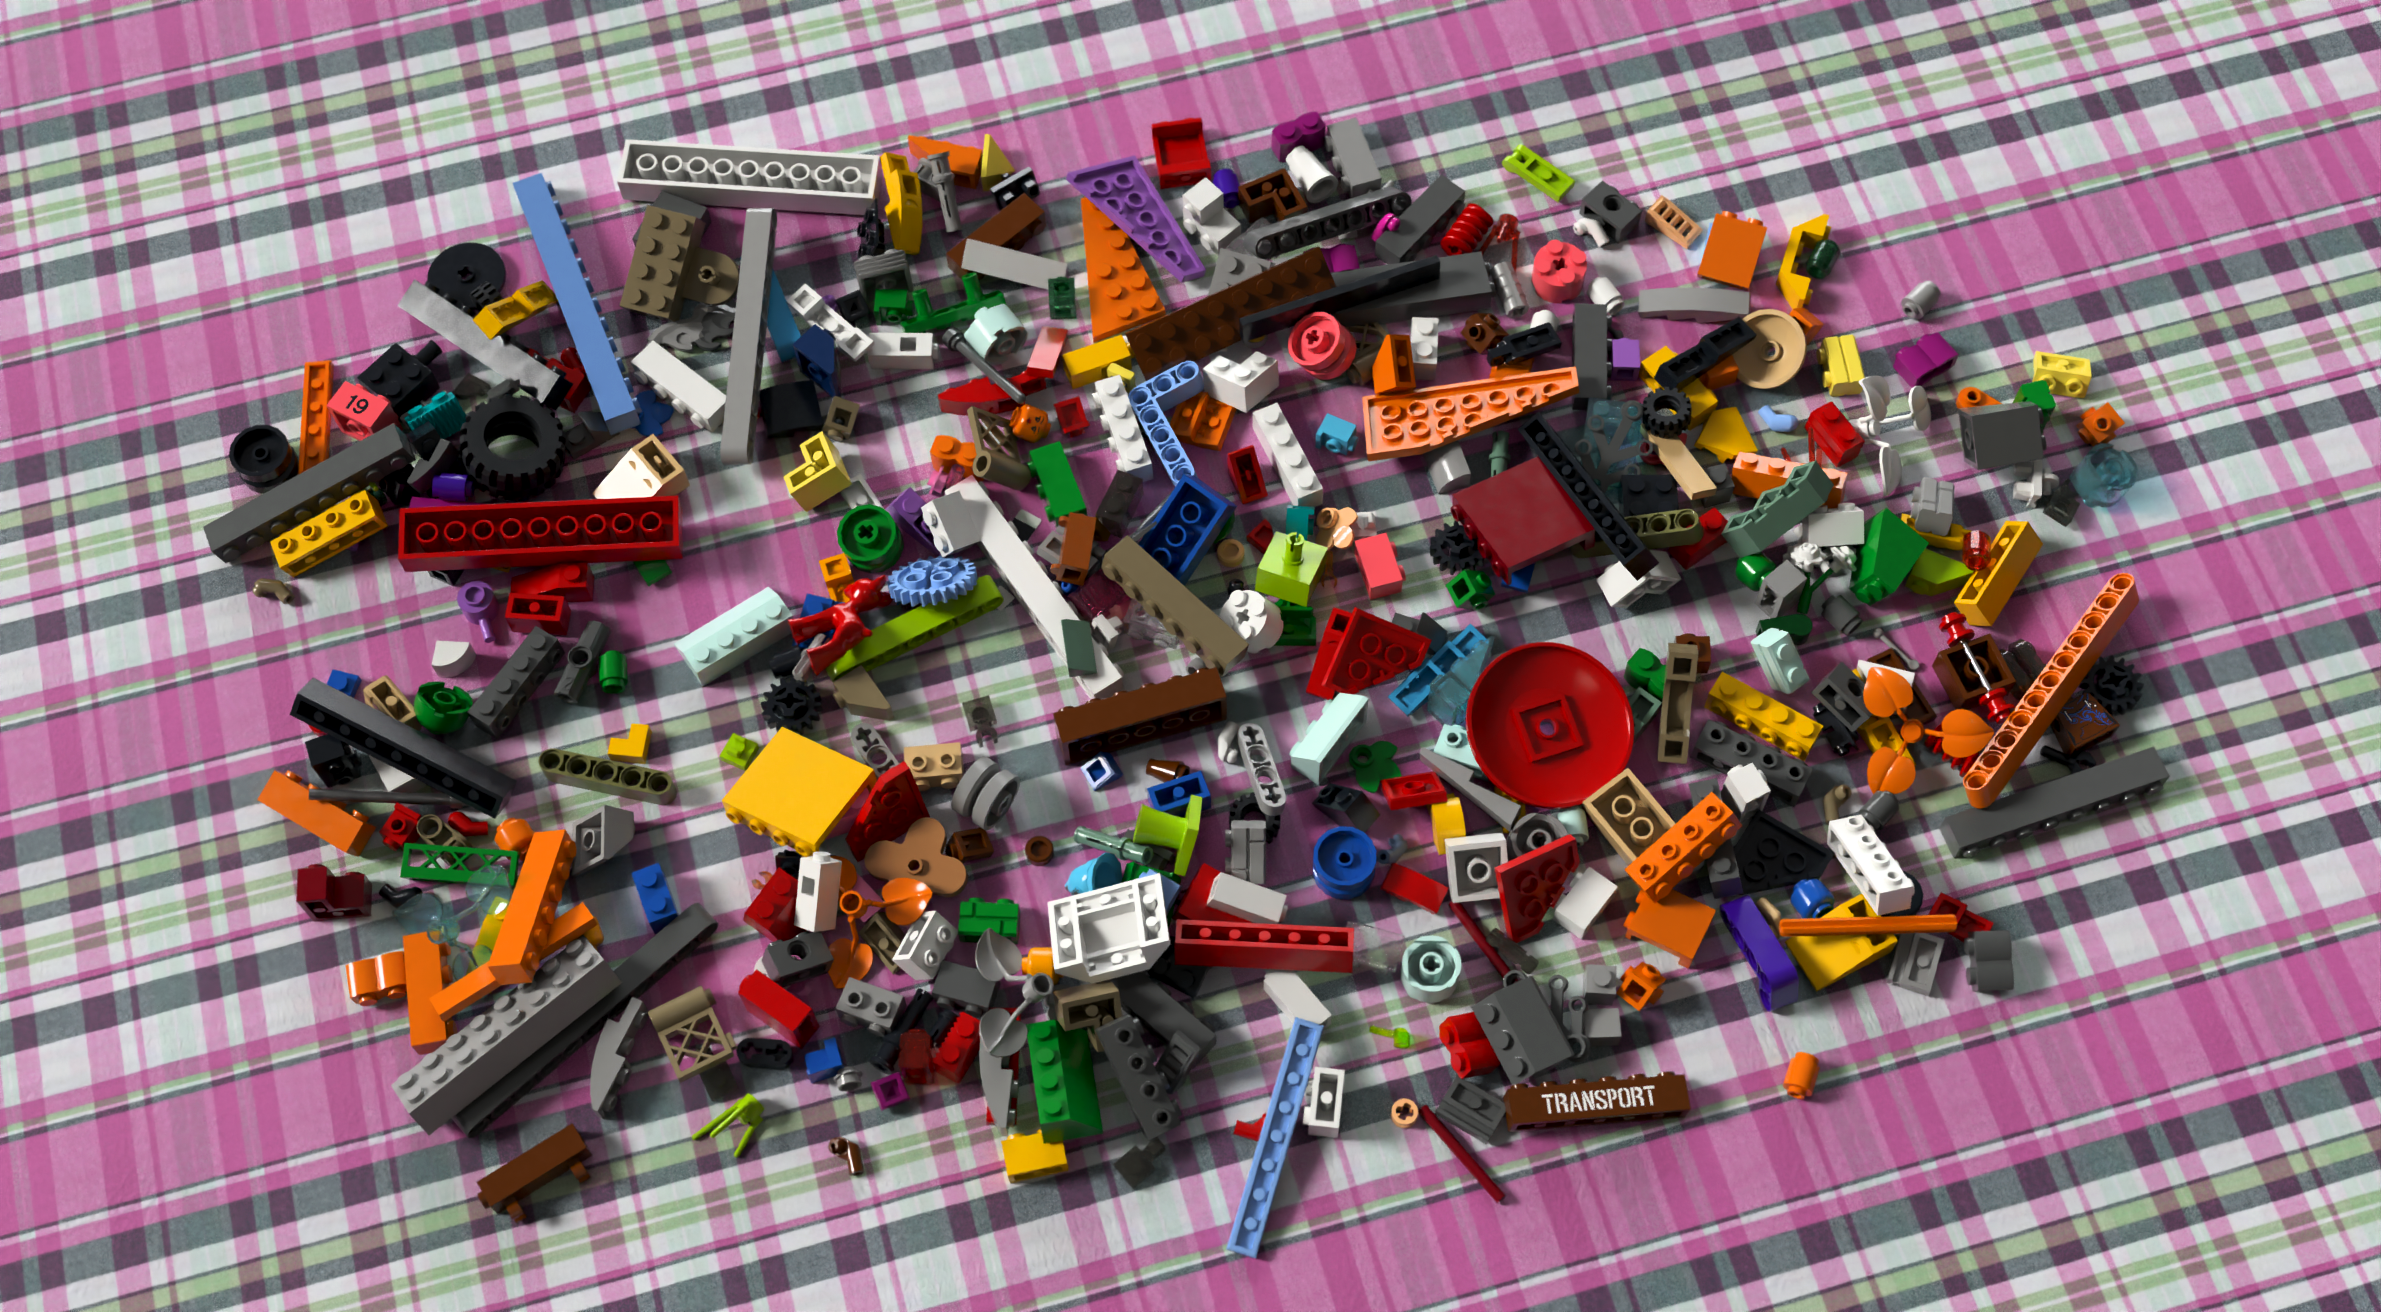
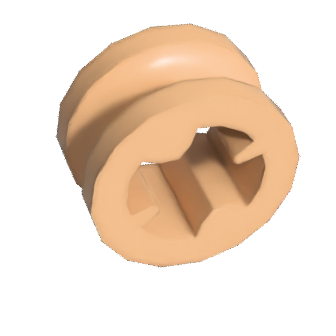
M1405 1098L1396 1101L1391 1111L1392 1122L1397 1127L1404 1129L1410 1128L1415 1124L1418 1117L1417 1105L1412 1100ZM1404 1107L1409 1108V1114L1413 1113V1116H1407L1405 1120L1400 1119V1113L1396 1114V1111H1402Z

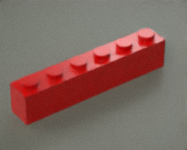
M1179 919L1176 922L1175 965L1352 973L1354 928Z

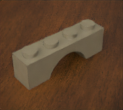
M1668 643L1657 747L1659 762L1687 764L1691 705L1698 663L1697 645Z

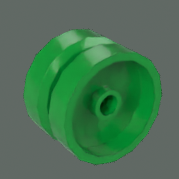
M871 504L857 506L847 512L840 521L837 530L838 544L850 563L860 571L871 574L884 572L894 566L901 557L904 548L903 535L890 513L882 507Z

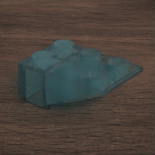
M1490 636L1486 641H1478L1472 647L1471 653L1464 659L1462 657L1458 658L1451 665L1449 672L1444 676L1442 674L1438 675L1430 683L1427 711L1442 726L1444 724L1450 726L1460 725L1466 720V709L1472 688L1491 661L1495 639L1493 636Z

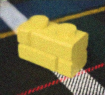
M1844 335L1824 338L1816 352L1817 362L1819 365L1823 364L1824 368L1822 373L1823 386L1829 388V393L1832 397L1844 396L1845 394H1860L1863 388L1859 381L1865 378L1855 336Z

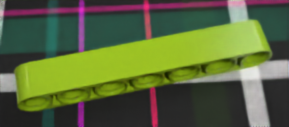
M990 575L981 576L977 580V585H973V590H966L967 595H958L957 600L951 598L948 599V603L939 601L935 606L932 603H928L925 607L921 605L872 629L873 635L871 637H865L860 644L847 651L842 659L828 666L825 670L832 682L860 665L868 672L998 608L1003 603L1004 598Z

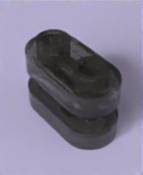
M2018 639L2009 644L2008 651L2005 649L1999 650L2016 680L2010 693L2019 701L2047 665L2037 656L2034 646L2023 639Z

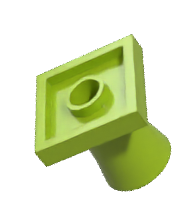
M1191 795L1184 818L1164 813L1142 804L1136 822L1133 843L1153 844L1177 849L1174 874L1185 876L1199 832L1202 797Z

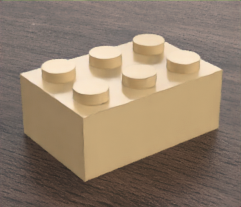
M1629 768L1625 769L1583 801V810L1586 811V816L1628 866L1676 824Z

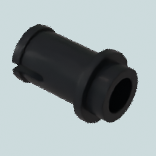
M948 1009L939 1012V1019L929 1034L926 1035L925 1040L932 1046L936 1043V1048L942 1047L941 1043L945 1041L944 1038L948 1037L947 1033L951 1032L950 1028L954 1027L953 1023L957 1022L956 1018L958 1015Z

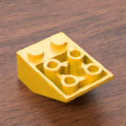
M1860 894L1839 905L1821 918L1879 917L1881 915L1877 916L1863 894ZM1894 934L1793 936L1786 940L1785 944L1817 992L1891 953L1898 940Z

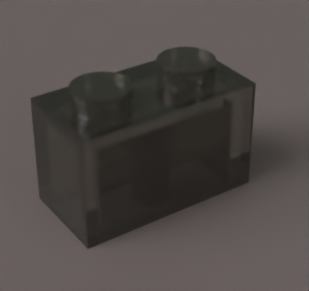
M1117 470L1096 512V517L1111 535L1119 538L1123 537L1144 495L1143 479Z

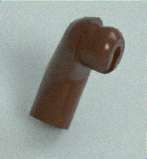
M844 1137L832 1138L829 1141L828 1149L832 1154L847 1161L849 1175L857 1176L863 1174L864 1168L860 1147Z

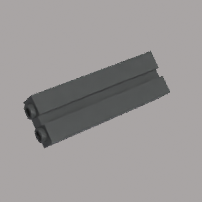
M1482 252L1438 257L1440 260V279L1333 313L1332 316L1341 325L1350 329L1352 326H1365L1366 324L1371 326L1375 322L1385 324L1412 320V317L1427 318L1490 309L1491 298L1496 295L1495 285L1493 281L1489 282L1490 267L1488 261L1484 262ZM1415 261L1332 272L1331 275L1336 287Z

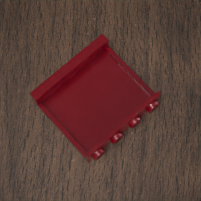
M1538 456L1452 494L1453 506L1450 509L1456 522H1461L1470 540L1475 539L1484 559L1488 558L1496 576L1502 577L1507 585L1512 584L1513 572L1579 543L1584 550L1595 546L1594 527Z

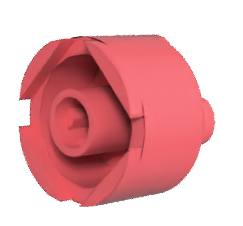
M1551 240L1547 245L1543 246L1535 256L1531 277L1537 295L1551 303H1562V300L1575 299L1582 291L1587 269L1586 254L1576 246L1560 242L1559 240Z

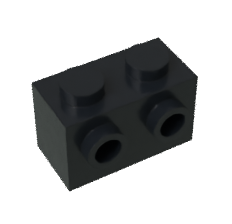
M328 734L305 742L311 767L328 788L336 785H346L351 783L353 779L361 777L358 767L362 766V761L358 751L353 750L352 746Z

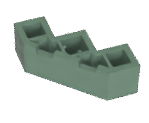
M1816 460L1796 466L1791 471L1784 485L1763 491L1752 510L1731 516L1721 534L1739 558L1751 554H1759L1828 500V495L1834 484Z

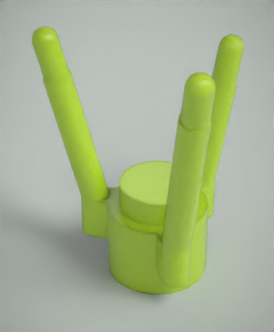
M747 1093L732 1107L696 1132L692 1139L697 1140L718 1124L720 1125L710 1133L711 1138H715L736 1119L744 1125L750 1122L749 1128L734 1153V1157L738 1158L756 1127L763 1121L760 1114L765 1109L755 1097Z

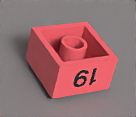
M345 381L326 405L341 432L358 441L393 423L403 431V427L398 420L399 416L391 407L392 403L382 395L375 396L360 384L353 385Z

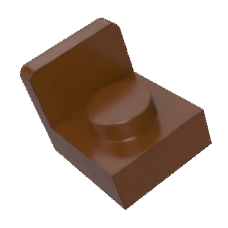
M975 828L954 832L945 846L946 856L954 857L964 864L966 861L991 857L994 849L986 830Z

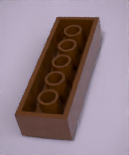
M1217 667L1211 669L1200 668L1190 675L1183 677L1181 675L1172 676L1165 682L1158 684L1147 683L1137 690L1129 692L1119 691L1112 697L1105 699L1094 698L1080 706H1066L1059 709L1058 712L1053 713L1056 736L1065 765L1093 758L1100 751L1111 753L1227 720V696Z

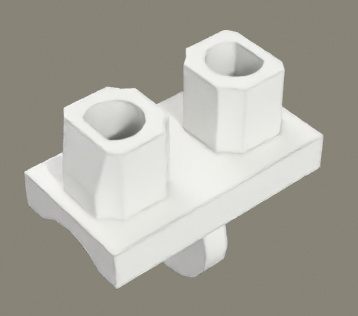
M2042 459L2013 465L2014 476L2027 477V482H2015L2013 498L2027 501V508H2036V500L2042 497V489L2043 495H2050L2051 489L2059 486V477L2051 474L2050 468H2044L2042 474Z

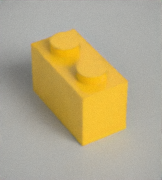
M1041 1129L1037 1130L1036 1134L1027 1136L1024 1133L1012 1134L1007 1137V1140L1001 1141L1010 1183L1069 1171L1063 1141L1044 1144Z

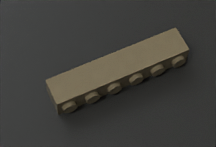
M1128 535L1104 555L1101 566L1104 574L1110 580H1115L1130 598H1135L1150 616L1156 617L1170 634L1176 635L1191 653H1196L1209 669L1217 667L1219 675L1223 677L1245 657L1249 644Z

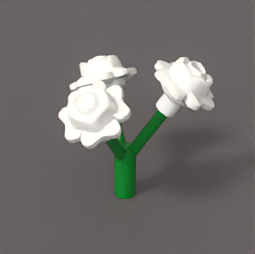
M1809 542L1788 547L1787 553L1783 555V562L1788 559L1793 565L1799 566L1807 577L1799 599L1797 612L1808 614L1812 593L1833 572L1836 574L1841 568L1852 571L1857 570L1853 565L1857 560L1853 550L1845 545L1840 548L1831 546L1830 549L1834 553L1832 555L1834 561L1828 565L1829 569L1810 586V575L1814 565L1822 564L1826 554L1821 552V548L1816 544Z

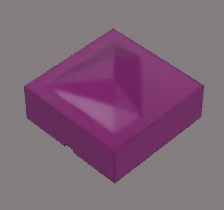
M900 1072L871 1082V1087L881 1111L910 1100Z

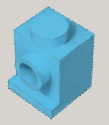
M1327 413L1316 433L1315 448L1321 449L1323 445L1334 453L1340 452L1347 455L1349 451L1353 452L1359 440V437L1356 436L1357 425Z

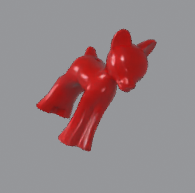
M882 575L874 581L868 578H861L853 584L847 585L844 589V594L850 599L849 602L836 604L824 611L806 617L787 619L797 645L816 636V634L836 629L833 638L828 643L806 650L816 676L828 666L842 659L847 651L860 644L865 637L873 635L871 630L865 628L858 614L875 608L886 607L892 602L893 598H891L890 594L881 591L887 580L886 575Z

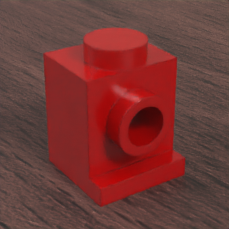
M397 802L394 806V812L379 833L383 837L382 843L393 851H397L398 848L404 851V843H416L420 837L417 832V823L422 816Z

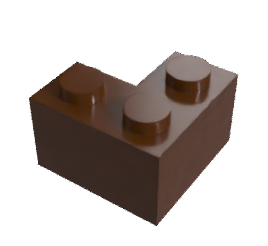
M1285 168L1238 186L1239 207L1249 224L1272 214L1276 221L1279 222L1308 212V206Z

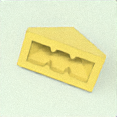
M985 134L981 181L983 191H989L990 188L1002 181V174L1007 172L1011 175L1015 170L992 136Z

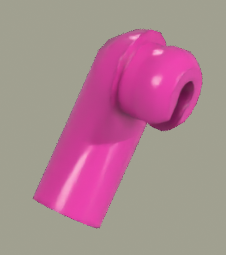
M1392 213L1385 215L1378 222L1370 238L1376 242L1387 229L1396 231L1400 227V220Z

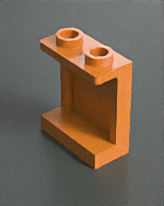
M1723 211L1722 215L1716 213L1697 277L1748 291L1767 227L1763 226L1764 222L1757 219L1748 218L1747 221L1737 219L1738 215L1731 212Z
M1671 889L1666 897L1661 898L1656 903L1640 890L1635 901L1640 905L1636 913L1633 911L1629 912L1623 925L1628 928L1625 938L1630 940L1633 935L1679 957L1678 964L1689 969L1716 910Z

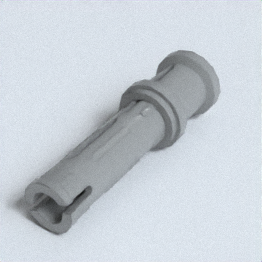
M949 151L927 156V159L931 161L934 175L932 182L937 184L946 232L962 229L952 180H954L955 176L954 173H951Z

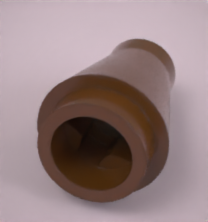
M1151 758L1146 766V774L1165 783L1189 775L1190 767L1184 765L1183 761L1156 760Z

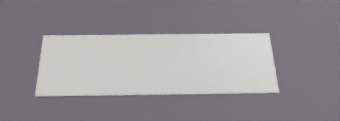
M967 238L961 268L1062 293L1067 263Z

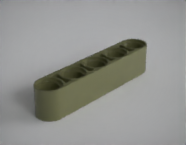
M1692 509L1624 517L1632 529L1638 532L1636 534L1649 550L1694 544L1699 542L1704 535V529L1699 516ZM1596 530L1594 547L1584 550L1579 543L1569 547L1571 553L1577 558L1614 554Z
M551 748L545 750L539 756L538 763L545 777L554 783L658 805L670 804L677 795V790L671 777L663 771ZM560 762L556 768L548 769L551 764ZM587 768L582 774H575L579 769ZM613 774L610 779L602 780L605 775ZM640 779L637 785L629 786L631 781ZM668 785L664 791H656L659 786Z

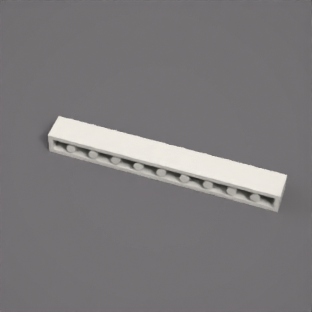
M970 475L945 490V495L960 491L981 539L976 544L1068 668L1061 620H1079L1076 607L1071 601L1066 602L1062 597L1063 591L1056 581L1051 582L1048 578V571L1045 565L1040 560L1036 562L1033 558V551L1027 541L1024 540L1022 542L1017 536L1019 534L1013 522H1007L1002 516L1004 512L999 503L990 500L988 489L982 481L977 482L973 475ZM1092 637L1097 674L1076 676L1074 678L1090 699H1105L1123 689L1122 678L1124 673L1116 662L1112 664L1108 659L1109 654L1105 646L1101 642L1097 643Z

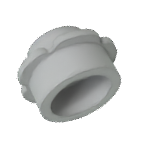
M848 1066L838 1070V1075L833 1080L838 1085L839 1091L846 1092L855 1090L862 1085L860 1077L863 1074L860 1070H855V1067Z

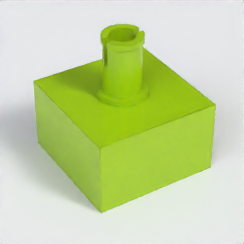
M1276 531L1257 568L1255 591L1307 607L1325 570L1328 547L1306 541L1302 534H1299L1298 538H1296L1297 532L1287 535Z

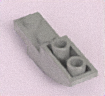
M634 997L631 998L619 1023L611 1019L607 1020L595 1050L591 1070L590 1095L593 1111L603 1120L607 1112L610 1113L617 1103L616 1095L621 1086H625L630 1079L631 1065L624 1056L632 1051L635 1043L634 1037L638 1029H642L648 1019V1009L644 1002Z
M980 1038V1073L985 1098L1000 1134L1008 1136L1009 1127H1014L1016 1109H1011L1012 1098L1018 1097L1019 1080H1014L1013 1070L1004 1069L1009 1068L1010 1056L1002 1058L990 1056L986 1052Z

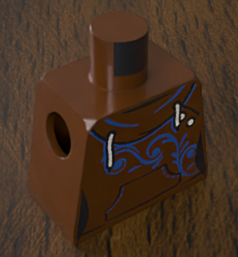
M2084 693L2074 699L2070 696L2050 726L2063 753L2073 756L2077 755L2080 750L2085 751L2111 738L2120 724L2090 693Z

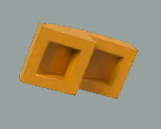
M842 553L819 560L830 598L838 602H849L850 599L844 594V589L847 585L853 584L854 580L846 555Z

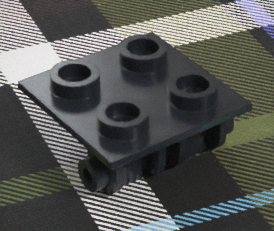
M877 198L874 199L870 208H866L864 220L858 224L857 236L861 237L858 258L865 255L874 257L885 253L884 224L878 219Z

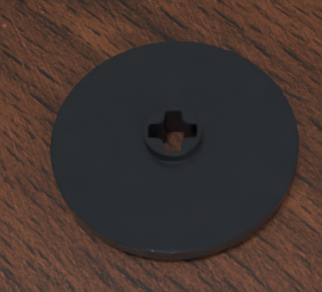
M474 242L461 243L447 248L434 259L428 271L427 281L440 289L439 295L442 296L445 292L458 301L457 307L460 308L463 304L469 309L475 310L477 309L476 305L472 302L469 293L486 281L493 285L496 291L500 293L506 280V268L500 255L491 247Z

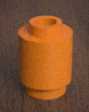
M1797 1052L1795 1057L1791 1058L1783 1083V1087L1787 1090L1789 1096L1796 1099H1804L1805 1096L1812 1095L1820 1070L1817 1057L1808 1053Z

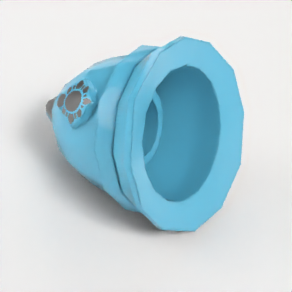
M1103 853L1098 858H1093L1075 868L1064 887L1072 895H1077L1120 884L1122 882L1121 863L1114 854Z

